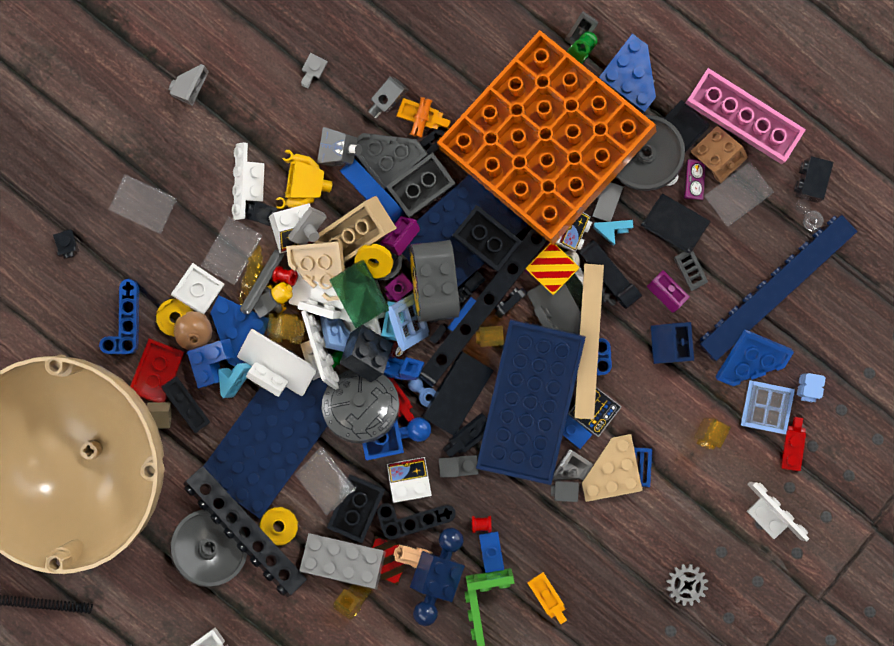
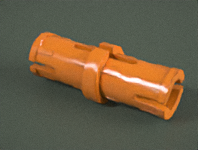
M420 98L417 114H414L415 121L410 135L422 138L425 124L429 120L428 113L432 100Z

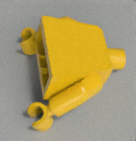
M290 150L285 151V153L291 154V157L289 159H282L286 163H290L285 198L279 197L276 199L283 200V206H277L278 209H285L287 206L294 208L311 204L315 198H320L321 191H331L332 181L323 180L324 171L319 168V165L311 157L301 154L294 155Z

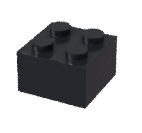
M813 156L804 160V163L801 162L798 172L801 176L794 186L795 197L815 203L824 200L834 162Z
M362 324L350 333L340 364L369 382H373L384 374L393 343Z

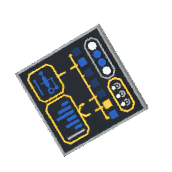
M596 387L594 419L574 418L575 405L568 414L599 437L622 406Z

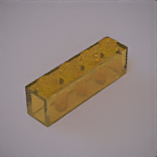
M703 418L694 436V439L698 440L696 444L706 449H721L731 427L714 418Z

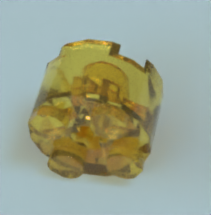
M269 313L267 337H270V340L282 342V339H289L290 343L301 344L302 340H305L306 326L303 316L302 319H299L297 314L278 313L277 317H274L273 313Z

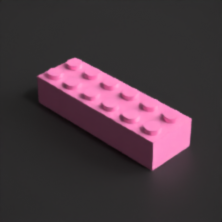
M709 68L705 71L685 103L780 164L786 162L806 130Z

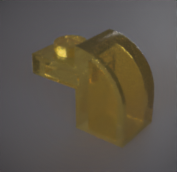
M352 584L348 590L344 589L333 603V609L351 620L360 611V607L372 590Z

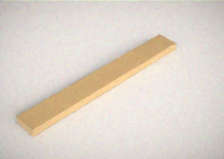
M584 264L580 335H584L586 338L577 373L574 418L594 419L604 265Z

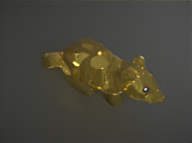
M260 245L256 247L247 259L249 262L245 275L242 276L241 292L239 294L241 305L244 302L242 294L244 293L246 297L248 296L263 270V257Z

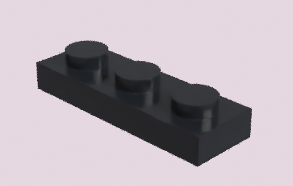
M177 376L161 386L194 433H197L210 423Z

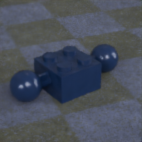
M447 528L441 532L439 536V544L442 548L440 556L425 551L421 553L410 588L426 594L424 601L418 603L413 610V617L419 625L429 626L436 621L438 611L435 602L437 598L450 602L454 599L465 565L451 559L452 553L458 551L464 541L462 533L455 528Z

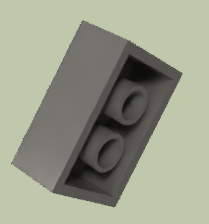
M432 152L387 185L386 188L406 216L412 218L453 188L455 182Z

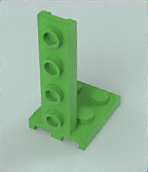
M511 568L466 576L468 591H464L466 603L470 602L471 610H468L469 622L473 621L474 623L471 635L472 641H477V646H485L476 590L480 589L481 592L491 590V587H510V584H514Z

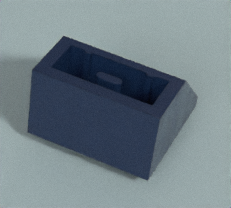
M691 322L650 326L653 364L694 361Z

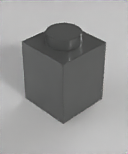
M555 481V484L551 485L550 496L554 497V501L578 502L579 482Z

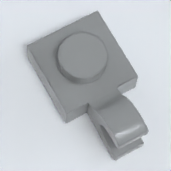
M310 53L302 68V71L306 74L301 81V86L308 89L314 77L320 79L328 61Z

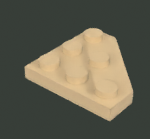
M342 241L286 246L288 266L302 275L303 279L310 286L315 288L317 285L313 281H316L322 289H330L332 286L340 288L341 296L329 297L324 293L322 296L327 301L348 299L345 295L347 284Z
M632 434L614 437L610 440L582 482L586 502L643 491Z

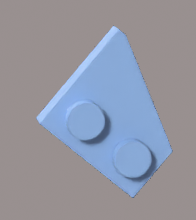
M321 316L320 322L326 348L344 352L350 331L345 327L342 319H330Z

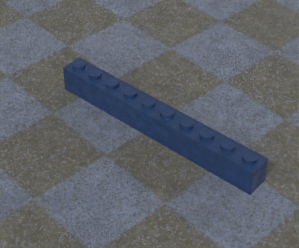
M834 215L826 222L828 226L824 230L820 228L812 235L814 239L810 243L804 242L798 248L800 252L797 255L791 254L784 261L786 263L785 266L781 269L777 267L770 274L772 277L767 282L764 279L756 286L758 290L753 295L750 292L742 299L744 303L739 308L737 305L728 312L730 316L727 319H720L714 325L715 330L711 333L707 331L700 338L701 342L698 345L713 361H717L738 341L744 329L750 331L858 232L843 215L838 217Z

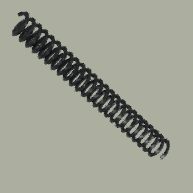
M0 594V606H2V605L6 606V605H7V606L9 607V606L11 605V606L13 607V606L15 605V607H17V606H19L20 608H21V607H23V608H25V607L29 608V607H30L31 609H32L33 607H34L35 609L38 607V609H41V608H42L43 610H44V609H46V610L50 609V611H51L52 609H53L54 611H55L56 609H57L58 611H60V609H61V611H64V610H65V612H67V611H69V612L73 611V613H74L75 611H76L77 613H78L79 611H80V613H83V611H84L85 614H86L87 612H88V614H90L91 611H92V608H93V604H91V608H90V611H89V602H88V603H87V608H86V611H85V602H84V603H83V609H82V611H81V604H82V603L80 602V604H79V609H77L78 602H76L75 609H74V601H73V602H72L71 609H70V601H68V606H67V609H66V600H65V601H64V606H63V609H62V600H61V601H60V607H59V609H58V602H59V600L56 601V607H54L55 600H53L52 607H51V599H49L48 607H47V599H45V604H44V607H43V598L41 599V605H40V607H39V598L37 599V605H36V607H35L36 598L33 599V605H31V601H32V598H31V597H30V600H29V605H28V597H26L25 605H24V597H22V602H21V605H20V596L18 597V603H17V605H16V598H17V597H16V596L14 597V603H13V605H12L13 596L10 597V603L8 604L9 596L7 595L6 603H5V602H4V600H5V595H3V600H2V603H1V594Z

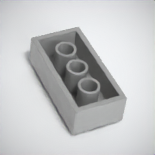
M308 533L300 572L377 590L386 552Z

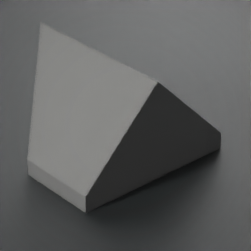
M568 449L555 469L552 481L576 479L584 481L594 464Z

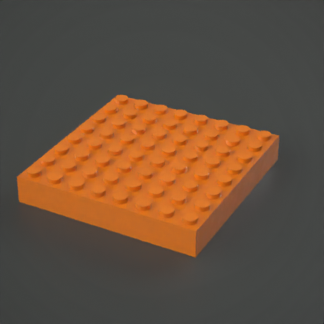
M539 30L438 140L437 144L443 153L554 245L657 131L656 124Z

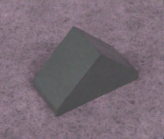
M582 12L565 40L573 45L585 32L593 33L599 22L585 12Z

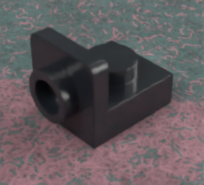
M250 201L245 207V219L271 226L269 216L275 213L277 208L258 201Z
M72 229L53 235L59 257L67 259L74 257L75 253L79 252Z

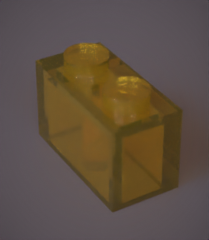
M503 326L479 327V332H475L476 344H480V348L504 346Z

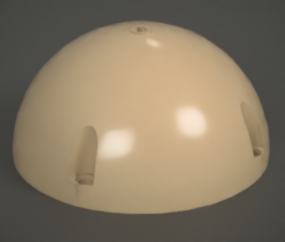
M65 355L36 357L14 363L0 370V553L17 564L36 571L53 574L76 573L95 568L113 559L130 546L147 526L156 509L163 486L165 470L162 460L164 456L163 444L157 424L149 408L137 392L123 379L102 366L83 359L66 357ZM57 560H59L60 566L56 564Z

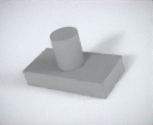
M309 207L288 235L289 239L300 245L307 244L309 241H317L319 239L317 230L327 218L325 213Z

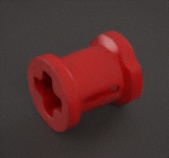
M277 266L273 271V282H284L294 286L298 279V273L296 270H286L281 266Z
M472 516V533L476 531H488V533H491V516L487 518Z

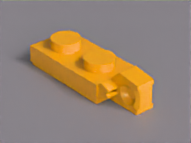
M403 98L397 117L414 123V114H417L419 103ZM430 107L428 113L429 120L426 122L425 127L438 130L440 126L449 129L451 121L442 118L443 113Z
M544 572L528 581V585L550 618L556 616L560 624L566 622L567 619L562 613L565 610L564 604Z

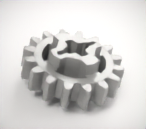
M681 564L680 570L674 567L675 573L669 572L672 578L666 580L670 584L666 590L672 591L669 595L671 598L676 596V603L682 600L683 606L686 605V602L693 606L694 600L699 603V597L706 596L703 590H708V587L704 586V583H707L708 580L702 578L705 575L704 572L698 573L699 567L693 570L692 564H689L688 568ZM684 572H691L695 575L688 577L685 576ZM678 578V586L675 587V580ZM684 581L691 582L689 584L690 589H687L686 587L683 588L685 585ZM700 582L699 590L696 592V584ZM688 593L691 597H682L680 594Z

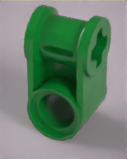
M589 31L585 32L567 50V53L583 64L588 58L589 53L597 45L596 35Z

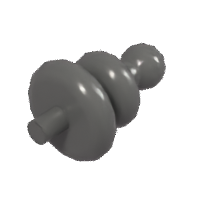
M602 286V302L605 303L607 301L611 306H614L616 304L615 299L610 298V292L605 294L606 287Z

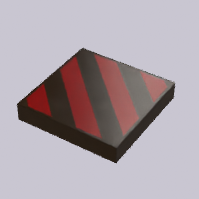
M376 535L371 548L386 552L380 579L398 585L406 566L404 563L395 561L394 551L400 544Z

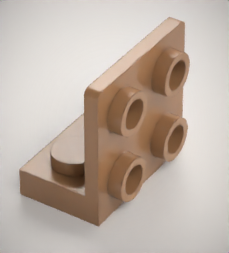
M716 126L691 150L692 155L708 167L715 179L720 183L748 158L743 146L719 126Z

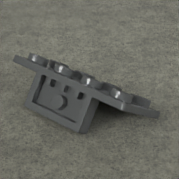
M542 284L528 291L527 295L535 308L534 312L542 326L580 334L581 311L566 284L554 295Z

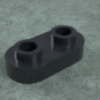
M516 287L509 294L511 298L506 303L502 300L495 307L497 310L495 314L501 318L528 292L523 287L521 289Z

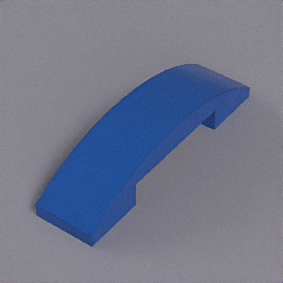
M389 356L383 375L401 380H418L424 362L408 357L405 360Z

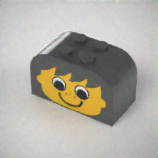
M451 241L411 244L408 246L417 323L458 318L460 313L459 295Z

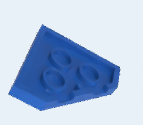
M632 34L599 76V79L644 114L656 98L648 45Z
M218 295L210 313L220 340L230 339L235 357L227 361L233 366L246 363L239 359L237 355L250 330L253 329L264 336L271 320L266 317L259 318L258 314L253 311L249 315L244 314L240 310L241 305Z
M744 329L715 377L723 383L736 386L741 384V381L749 378L753 380L766 375V372L776 369L778 371L785 368L794 352L791 348Z

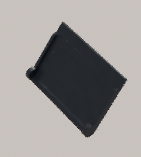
M683 100L664 118L674 125L681 134L685 152L710 127V124L701 118L690 106L685 104Z
M662 193L646 219L643 220L641 226L690 254L711 221Z

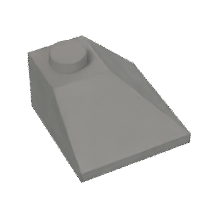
M200 64L179 75L170 84V95L193 106L209 73L207 68Z

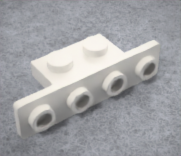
M245 142L236 144L234 149L235 167L233 175L235 177V185L232 190L234 196V204L232 206L234 220L245 219L246 201H263L264 163L247 162L248 143Z

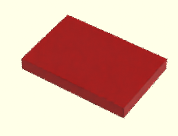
M149 338L130 387L142 398L153 402H166L168 396L161 386L177 375L185 352Z

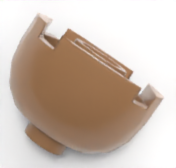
M190 311L186 315L177 318L174 324V336L182 348L190 351L208 345L212 337V325L204 314Z

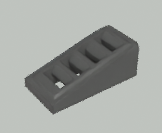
M693 251L690 254L683 252L673 257L691 291L708 283ZM690 256L691 259L682 264L681 260ZM691 263L694 264L692 268L685 270V266ZM697 269V274L691 277L688 276V273ZM701 277L702 280L692 284L691 281L693 279Z

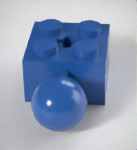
M416 417L407 426L399 428L398 420H396L390 431L385 434L387 438L384 439V443H381L380 440L362 443L365 459L371 460L404 453L402 439L410 437V439L416 442L425 441L431 434L430 423L424 418Z

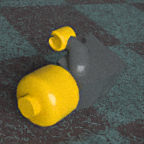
M281 282L275 287L270 284L264 289L263 295L260 296L254 306L259 318L265 317L273 311L282 313L287 309L284 307V303L293 296V289L289 284Z

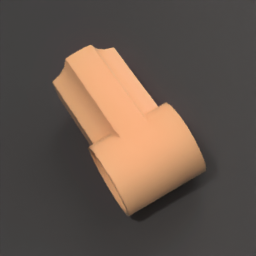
M399 545V547L395 548L394 556L395 561L417 568L422 551L432 554L433 552L418 547L414 549Z

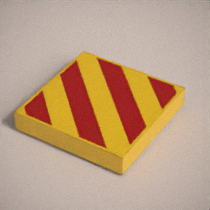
M550 243L525 269L554 295L580 267L556 244L552 245Z

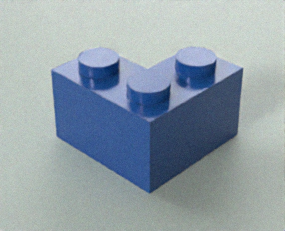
M230 339L220 340L187 351L198 388L219 383V362L235 357Z

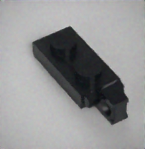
M483 413L479 414L449 439L450 442L443 449L450 458L457 452L460 454L463 451H468L483 438L487 421Z

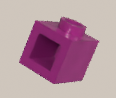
M401 273L385 287L387 290L385 295L391 302L394 300L398 302L413 290V285Z

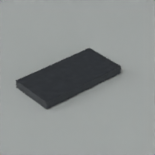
M461 351L421 417L451 435L456 434L494 370Z

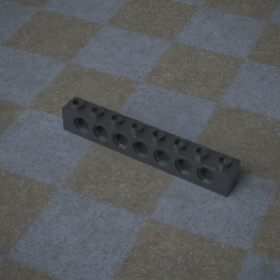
M204 466L200 467L183 483L185 486L184 490L198 500L197 504L201 509L207 510L211 514L210 518L215 524H220L225 529L223 532L229 539L233 538L238 543L236 545L242 553L246 552L250 556V562L255 567L262 569L264 572L263 576L269 582L273 581L277 586L276 590L282 596H291L307 580ZM200 486L208 488V495L200 492ZM214 500L221 502V509H216L213 506ZM227 514L234 516L235 522L233 524L226 520ZM240 528L247 530V538L241 537L239 533ZM254 542L260 544V552L253 550L252 545ZM267 556L273 558V566L266 564ZM281 570L287 574L285 581L279 578Z

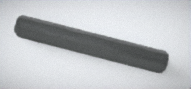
M274 250L240 307L244 314L249 315L272 278L274 269L282 261L284 253H279V250Z

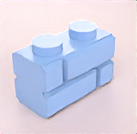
M811 373L801 374L799 378L800 386H798L797 395L802 397L801 401L816 402V399L822 398L824 391L822 387L825 385L826 378L822 375Z

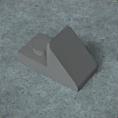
M477 455L439 458L440 477L478 475V469H476Z

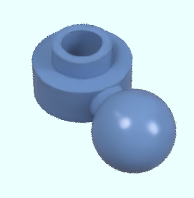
M419 377L418 380L408 381V388L413 392H418L420 403L427 407L430 401L425 399L426 395L431 394L433 398L436 391L431 387L424 388L423 381Z

